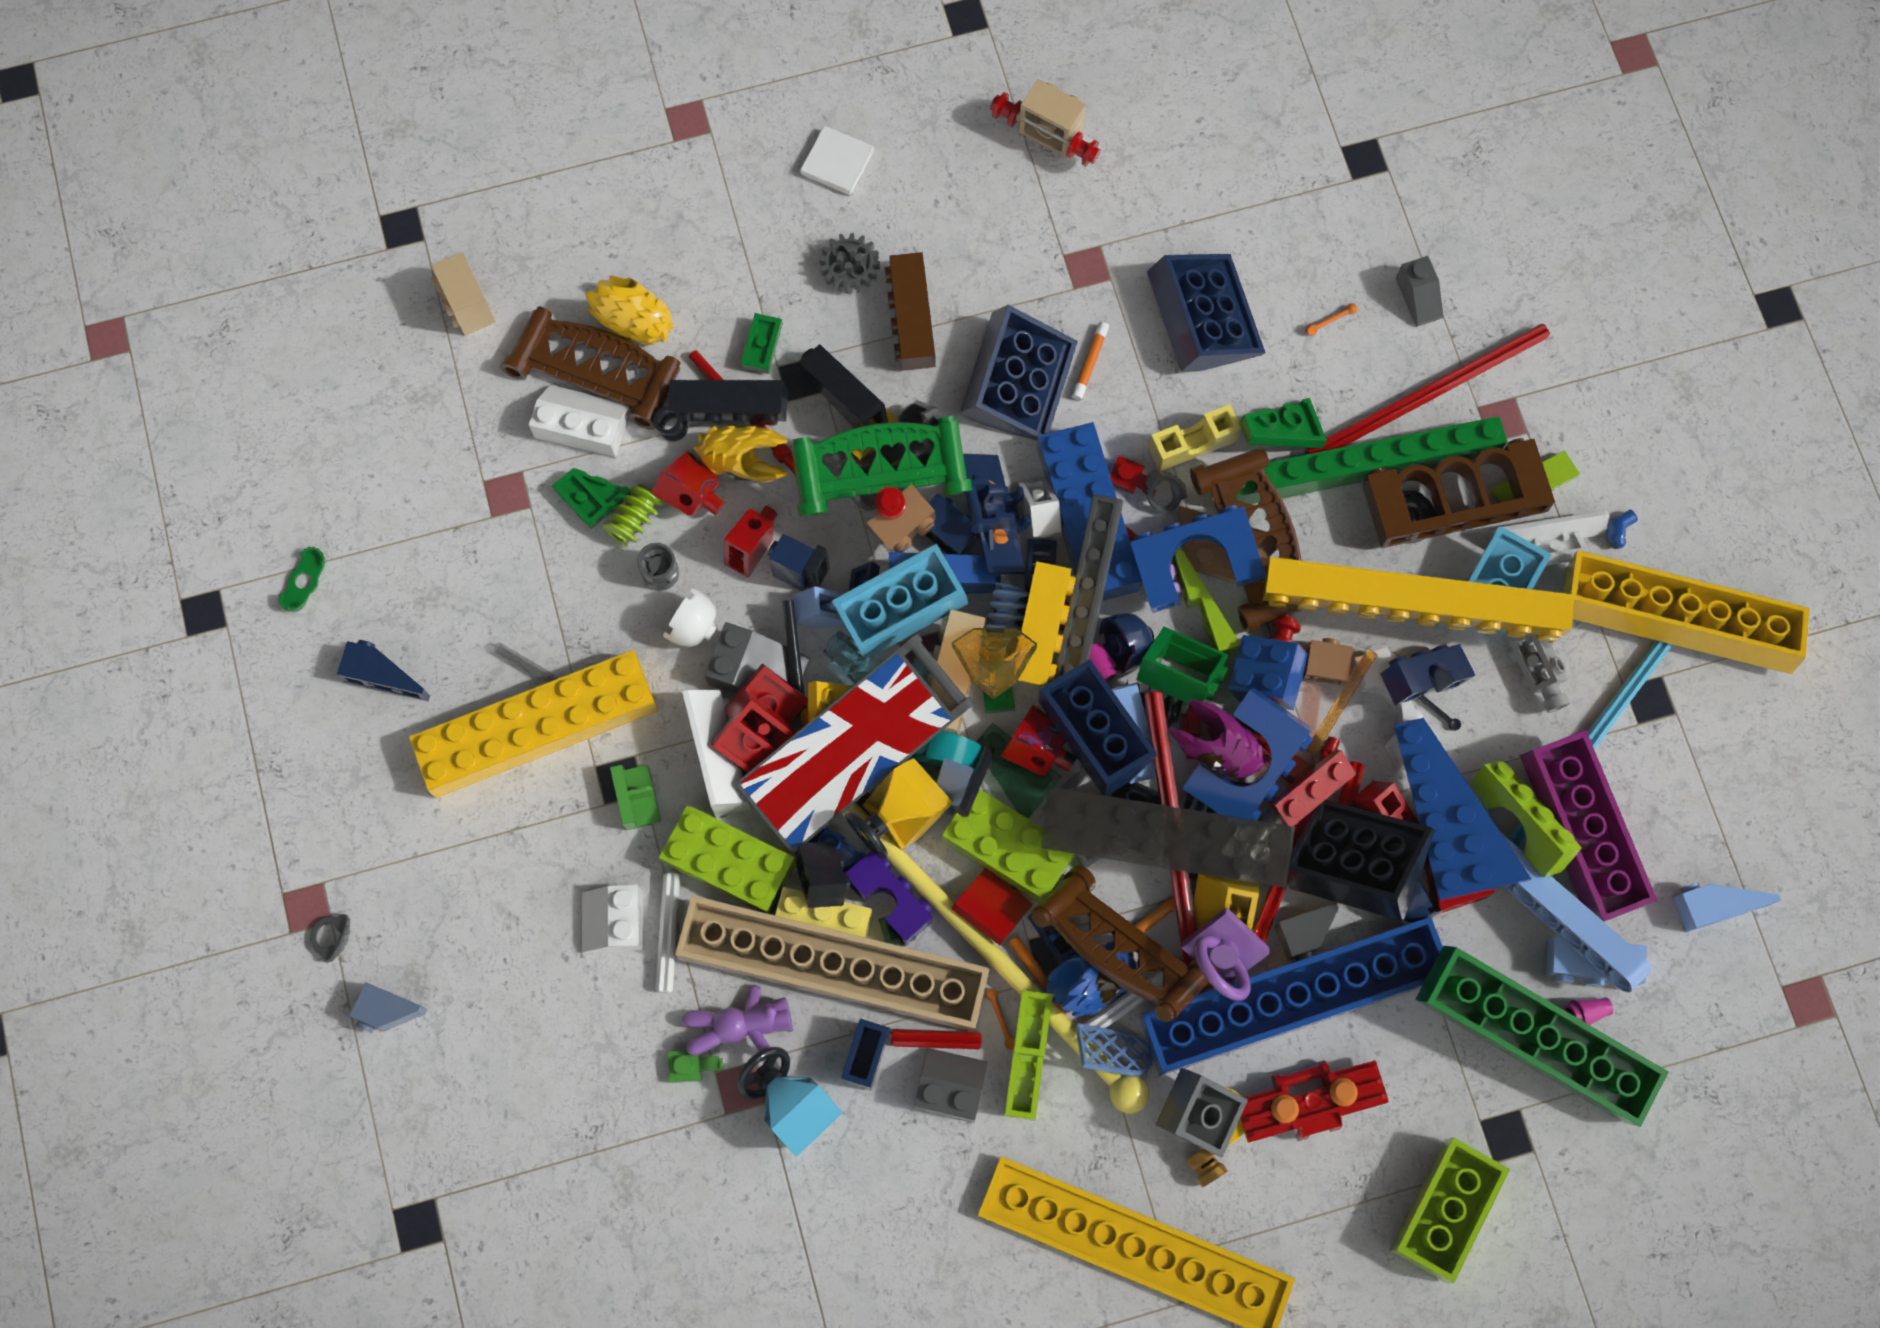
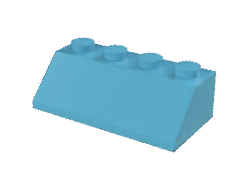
M937 544L832 600L864 661L949 615L950 610H958L968 604L965 591Z

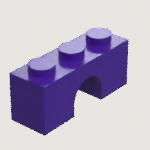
M870 851L845 874L849 875L850 887L864 902L877 893H886L893 897L896 902V908L885 919V925L906 947L932 923L933 916L930 913L933 910L924 899L920 898L917 900L910 893L912 887L902 876L895 877L889 870L892 866L886 858L881 859Z

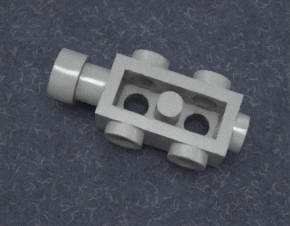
M1526 634L1525 638L1513 637L1509 639L1511 647L1508 648V654L1511 660L1516 664L1519 663L1523 674L1520 675L1522 685L1527 690L1531 689L1532 693H1542L1545 699L1543 704L1547 713H1552L1570 704L1565 693H1561L1558 684L1567 681L1564 663L1554 652L1553 642L1537 640L1538 635Z

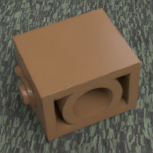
M1323 638L1322 641L1311 640L1306 647L1308 659L1303 679L1344 686L1348 681L1349 674L1353 671V664L1351 662L1353 647L1340 645L1339 640L1332 638Z

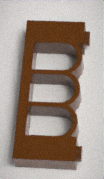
M1524 438L1513 439L1507 443L1504 449L1489 448L1482 451L1474 462L1461 456L1449 457L1444 459L1435 471L1423 465H1411L1404 468L1397 475L1396 469L1386 471L1385 468H1379L1371 471L1362 485L1381 549L1545 513L1555 503L1535 438L1525 441ZM1484 464L1499 466L1507 476L1514 500L1490 505L1480 474V466ZM1446 472H1454L1465 478L1475 508L1451 513L1441 483V475ZM1407 481L1422 483L1430 493L1437 517L1412 522L1401 484Z

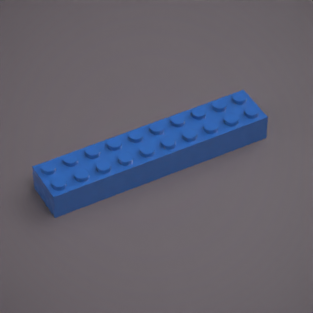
M1428 917L1249 977L1251 983L1250 994L1242 1001L1228 999L1214 989L1197 995L1172 1021H1161L1156 1016L1155 1009L1142 1013L1139 1020L1159 1077L1420 989L1443 945L1432 917ZM1238 981L1229 985L1238 988Z

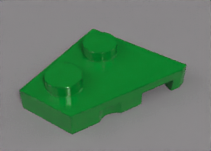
M572 468L552 485L553 490L590 530L614 511L618 505L622 504L626 495H632L629 487L617 486L609 483L607 479L590 476L587 472Z

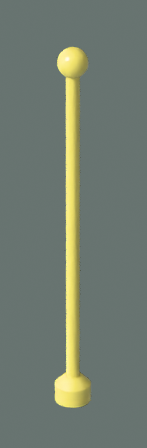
M856 802L846 810L854 811L863 820L869 817ZM887 833L880 838L888 851L886 859L1020 996L1022 990L1043 993L989 937L951 909L954 904L953 900L900 849ZM1052 1002L1049 1025L1080 1056L1075 1029L1076 1025ZM1092 1042L1086 1045L1094 1053L1099 1050ZM1086 1052V1057L1088 1059L1091 1056ZM1102 1052L1098 1055L1105 1064L1110 1061ZM1094 1070L1109 1085L1111 1103L1118 1111L1134 1114L1141 1111L1147 1105L1150 1092L1146 1081L1142 1077Z

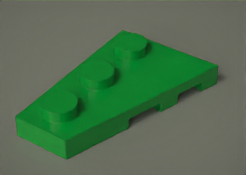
M1310 398L1302 399L1299 404L1295 405L1292 403L1283 404L1280 409L1276 410L1268 408L1243 415L1239 421L1246 442L1250 445L1323 448L1327 442Z

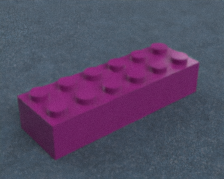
M1584 730L1519 755L1537 799L1546 808L1551 810L1554 818L1574 836V840L1582 847L1566 867L1579 901L1603 922L1658 901L1587 731Z

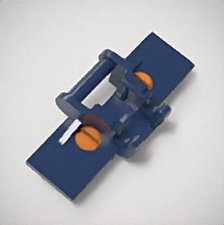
M963 454L967 479H971L973 491L965 493L972 521L970 523V530L976 533V540L980 542L986 573L1024 575L1026 570L1017 534L1022 533L1029 527L1031 519L1028 513L1023 514L1021 519L1019 517L1017 505L1025 496L1023 487H1017L1015 492L1009 493L1008 486L1005 485L998 455ZM980 504H982L983 516L985 519H983Z

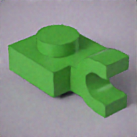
M687 1050L668 1051L669 1083L702 1081L701 1072L723 1071V1058H720V1056L701 1058V1054L691 1056Z

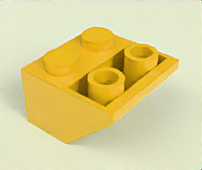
M1199 871L1193 899L1197 930L1227 907L1252 931L1259 896V883Z

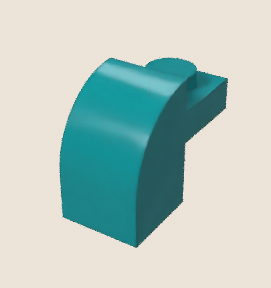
M941 731L913 754L911 759L914 758L920 765L942 767L943 761L946 758L973 768L974 772L984 747L966 737Z

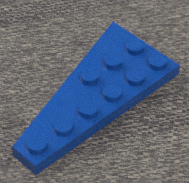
M1424 717L1394 724L1419 824L1434 829L1427 854L1439 900L1443 901L1530 881L1532 878Z

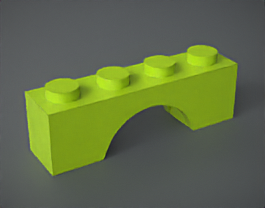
M1503 760L1484 764L1469 783L1470 788L1485 810L1502 807L1510 810L1519 818L1526 833L1524 856L1544 878L1562 872L1582 849L1574 840V836L1554 818L1551 810L1546 808L1536 798L1532 789L1525 785L1514 773L1513 768Z

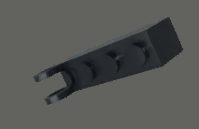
M670 380L668 406L660 408L655 413L653 419L654 426L666 440L676 442L685 437L688 432V425H692L694 421H704V423L709 425H720L722 421H732L736 425H748L753 421L760 422L763 425H777L778 422H786L788 388L783 380ZM666 412H673V413H669V414L665 415V416L661 419L660 424H659V419H660V417H661L662 414H664V413H666ZM670 419H677V423L673 428L665 429V425ZM682 424H683L682 431H681L678 435L669 436V435H673V434L677 433V432L680 430V428L682 427Z

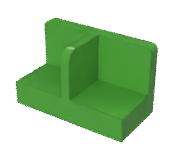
M622 765L610 767L621 820L625 829L631 830L661 822L649 766L643 765L627 770Z

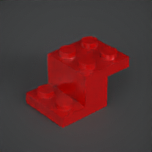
M762 663L724 708L730 720L710 743L713 748L749 773L796 734L790 723L808 703V698Z

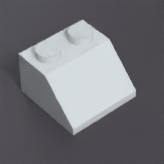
M639 885L605 886L582 892V953L643 951V890Z

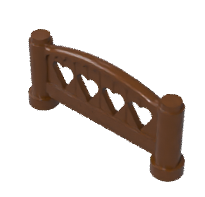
M541 306L532 311L510 355H505L500 364V368L506 374L519 380H525L531 369L633 408L629 418L635 424L648 430L655 429L654 415L662 408L669 394L670 380H675L680 371L681 363L678 359L672 356H665L664 359L659 361L636 344L609 331L581 323L552 320V313ZM557 334L561 339L567 338L571 340V344L551 356L549 345L551 335ZM583 344L587 349L594 348L597 350L595 356L577 366L574 351L577 345ZM609 354L613 359L620 358L623 361L621 366L604 376L602 375L600 363L602 355ZM629 364H635L639 369L646 368L649 371L645 377L630 386L628 385L626 367Z
M1255 449L1208 466L1200 464L1190 468V477L1195 491L1198 495L1211 492L1218 514H1221V509L1232 505H1237V508L1244 506L1248 520L1256 509L1261 508L1265 511L1266 517L1264 520L1268 521L1270 525L1269 530L1261 532L1251 529L1257 548L1267 536H1272L1275 539L1274 547L1279 551L1278 558L1302 561L1297 535L1289 512L1275 486L1264 472L1265 467L1269 466V458L1264 449ZM1247 481H1253L1256 484L1255 492L1260 496V502L1257 505L1234 500ZM1260 557L1266 575V567L1269 559ZM1263 580L1243 585L1248 603L1237 607L1241 625L1247 634L1259 630L1260 625L1271 622L1274 619H1279L1282 615L1288 616L1302 611L1298 609V605L1286 604V608L1269 606V601H1262L1264 591Z
M1081 865L1072 867L1065 874L1064 881L1034 908L1032 920L1039 927L1050 925L1055 927L1064 940L1097 971L1131 993L1156 1005L1155 1014L1161 1021L1169 1022L1174 1020L1201 990L1208 989L1211 986L1201 972L1196 957L1188 965L1174 957L1173 954L1091 893L1096 886V881L1090 870ZM1081 915L1089 916V931H1081L1077 924H1072L1067 918ZM1111 933L1113 935V950H1106L1101 943L1094 941L1092 936ZM1136 952L1138 954V969L1129 968L1127 963L1119 960L1116 955ZM1160 970L1163 973V988L1154 987L1150 980H1146L1141 976V973Z

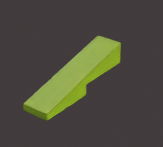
M1180 547L1175 553L1172 563L1177 568V580L1183 590L1186 608L1198 606L1212 648L1224 652L1228 656L1237 654L1240 647L1239 640Z
M1022 990L1004 1117L1030 1121L1036 1120L1053 994Z

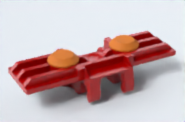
M1322 1060L1313 1067L1281 1076L1279 1073L1273 1074L1271 1079L1274 1089L1244 1097L1248 1101L1240 1120L1248 1143L1297 1129L1295 1134L1297 1141H1302L1316 1133L1327 1130L1329 1132L1340 1130L1343 1126L1341 1116L1389 1103L1376 1060L1335 1072H1330L1327 1062ZM1321 1077L1322 1089L1294 1097L1290 1096L1289 1086Z

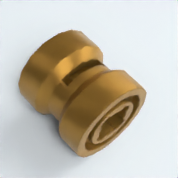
M1204 1149L1185 1160L1188 1167L1197 1173V1181L1202 1188L1228 1172L1225 1165L1218 1162L1215 1154Z

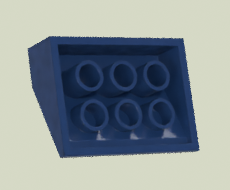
M1231 254L1164 255L1147 271L1181 372L1204 371L1262 356L1266 353Z
M1010 305L992 312L959 413L982 425L1038 441L1039 435L1050 433L1078 341Z

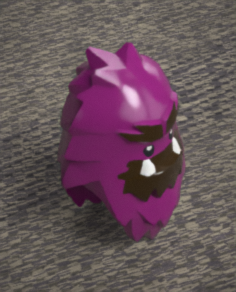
M1198 700L1189 701L1193 707V712L1207 725L1212 739L1211 741H1203L1183 730L1179 731L1171 727L1170 732L1184 753L1195 757L1207 769L1222 772L1226 778L1231 780L1248 777L1261 771L1265 763L1270 759V756L1263 755V743L1260 739H1256L1247 727H1243L1234 716L1224 712L1217 705Z

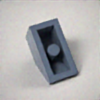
M946 758L943 761L937 785L953 801L944 813L953 815L954 812L957 813L972 777L973 768Z
M365 982L349 1017L358 1020L355 1025L356 1027L373 1033L374 1028L386 1031L425 1015L427 1009Z

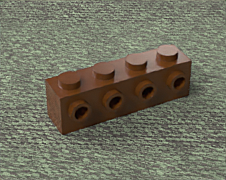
M923 252L889 255L890 266H886L884 269L886 284L892 283V292H887L889 309H895V318H890L892 335L898 334L899 342L894 344L895 361L901 360L902 371L936 367Z

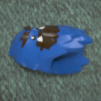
M1108 942L1106 945L1102 944L1106 950H1113V942ZM1133 952L1116 955L1119 960L1125 961L1129 968L1136 969ZM1078 953L1063 961L1052 970L1047 977L1049 982L1044 989V993L1053 994L1052 998H1054L1053 1002L1055 1004H1062V1010L1073 1011L1072 1016L1074 1017L1086 1014L1095 1015L1119 994H1123L1126 989L1097 971Z

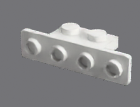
M1607 510L1505 526L1503 528L1552 554L1547 565L1570 562L1577 550L1589 553L1583 538L1604 535L1607 529L1609 514Z

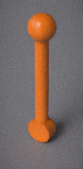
M1350 303L1346 309L1315 325L1312 323L1308 324L1305 327V332L1313 336L1319 328L1347 314H1355L1357 306Z
M993 988L988 989L986 997L992 1002L1005 1036L1004 1045L1007 1049L1013 1050L1015 1039L1010 1035L998 1004V993Z

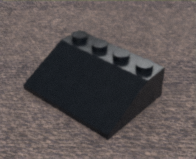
M1325 800L1313 811L1283 867L1289 888L1403 921L1415 897L1434 829Z

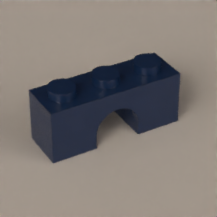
M1446 643L1433 648L1429 653H1427L1426 649L1420 650L1412 654L1408 659H1406L1405 655L1399 656L1388 662L1390 667L1380 673L1395 706L1416 700L1433 688H1435L1437 693L1456 688L1475 676L1461 645L1448 647Z

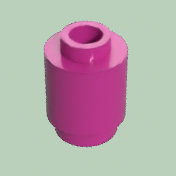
M1093 641L1090 660L1105 681L1109 682L1118 674L1115 669L1117 665L1102 642L1094 643Z

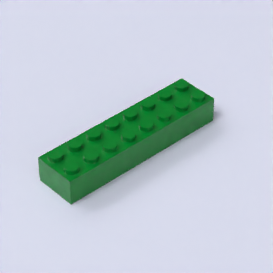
M1443 946L1415 998L1416 1001L1612 1116L1634 1126H1642L1669 1071L1457 947Z

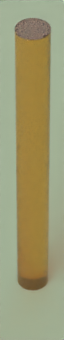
M1367 648L1313 736V740L1306 748V751L1315 756L1317 755L1378 654Z

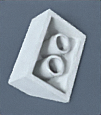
M550 385L536 401L529 422V428L534 438L616 458L632 408L611 399Z

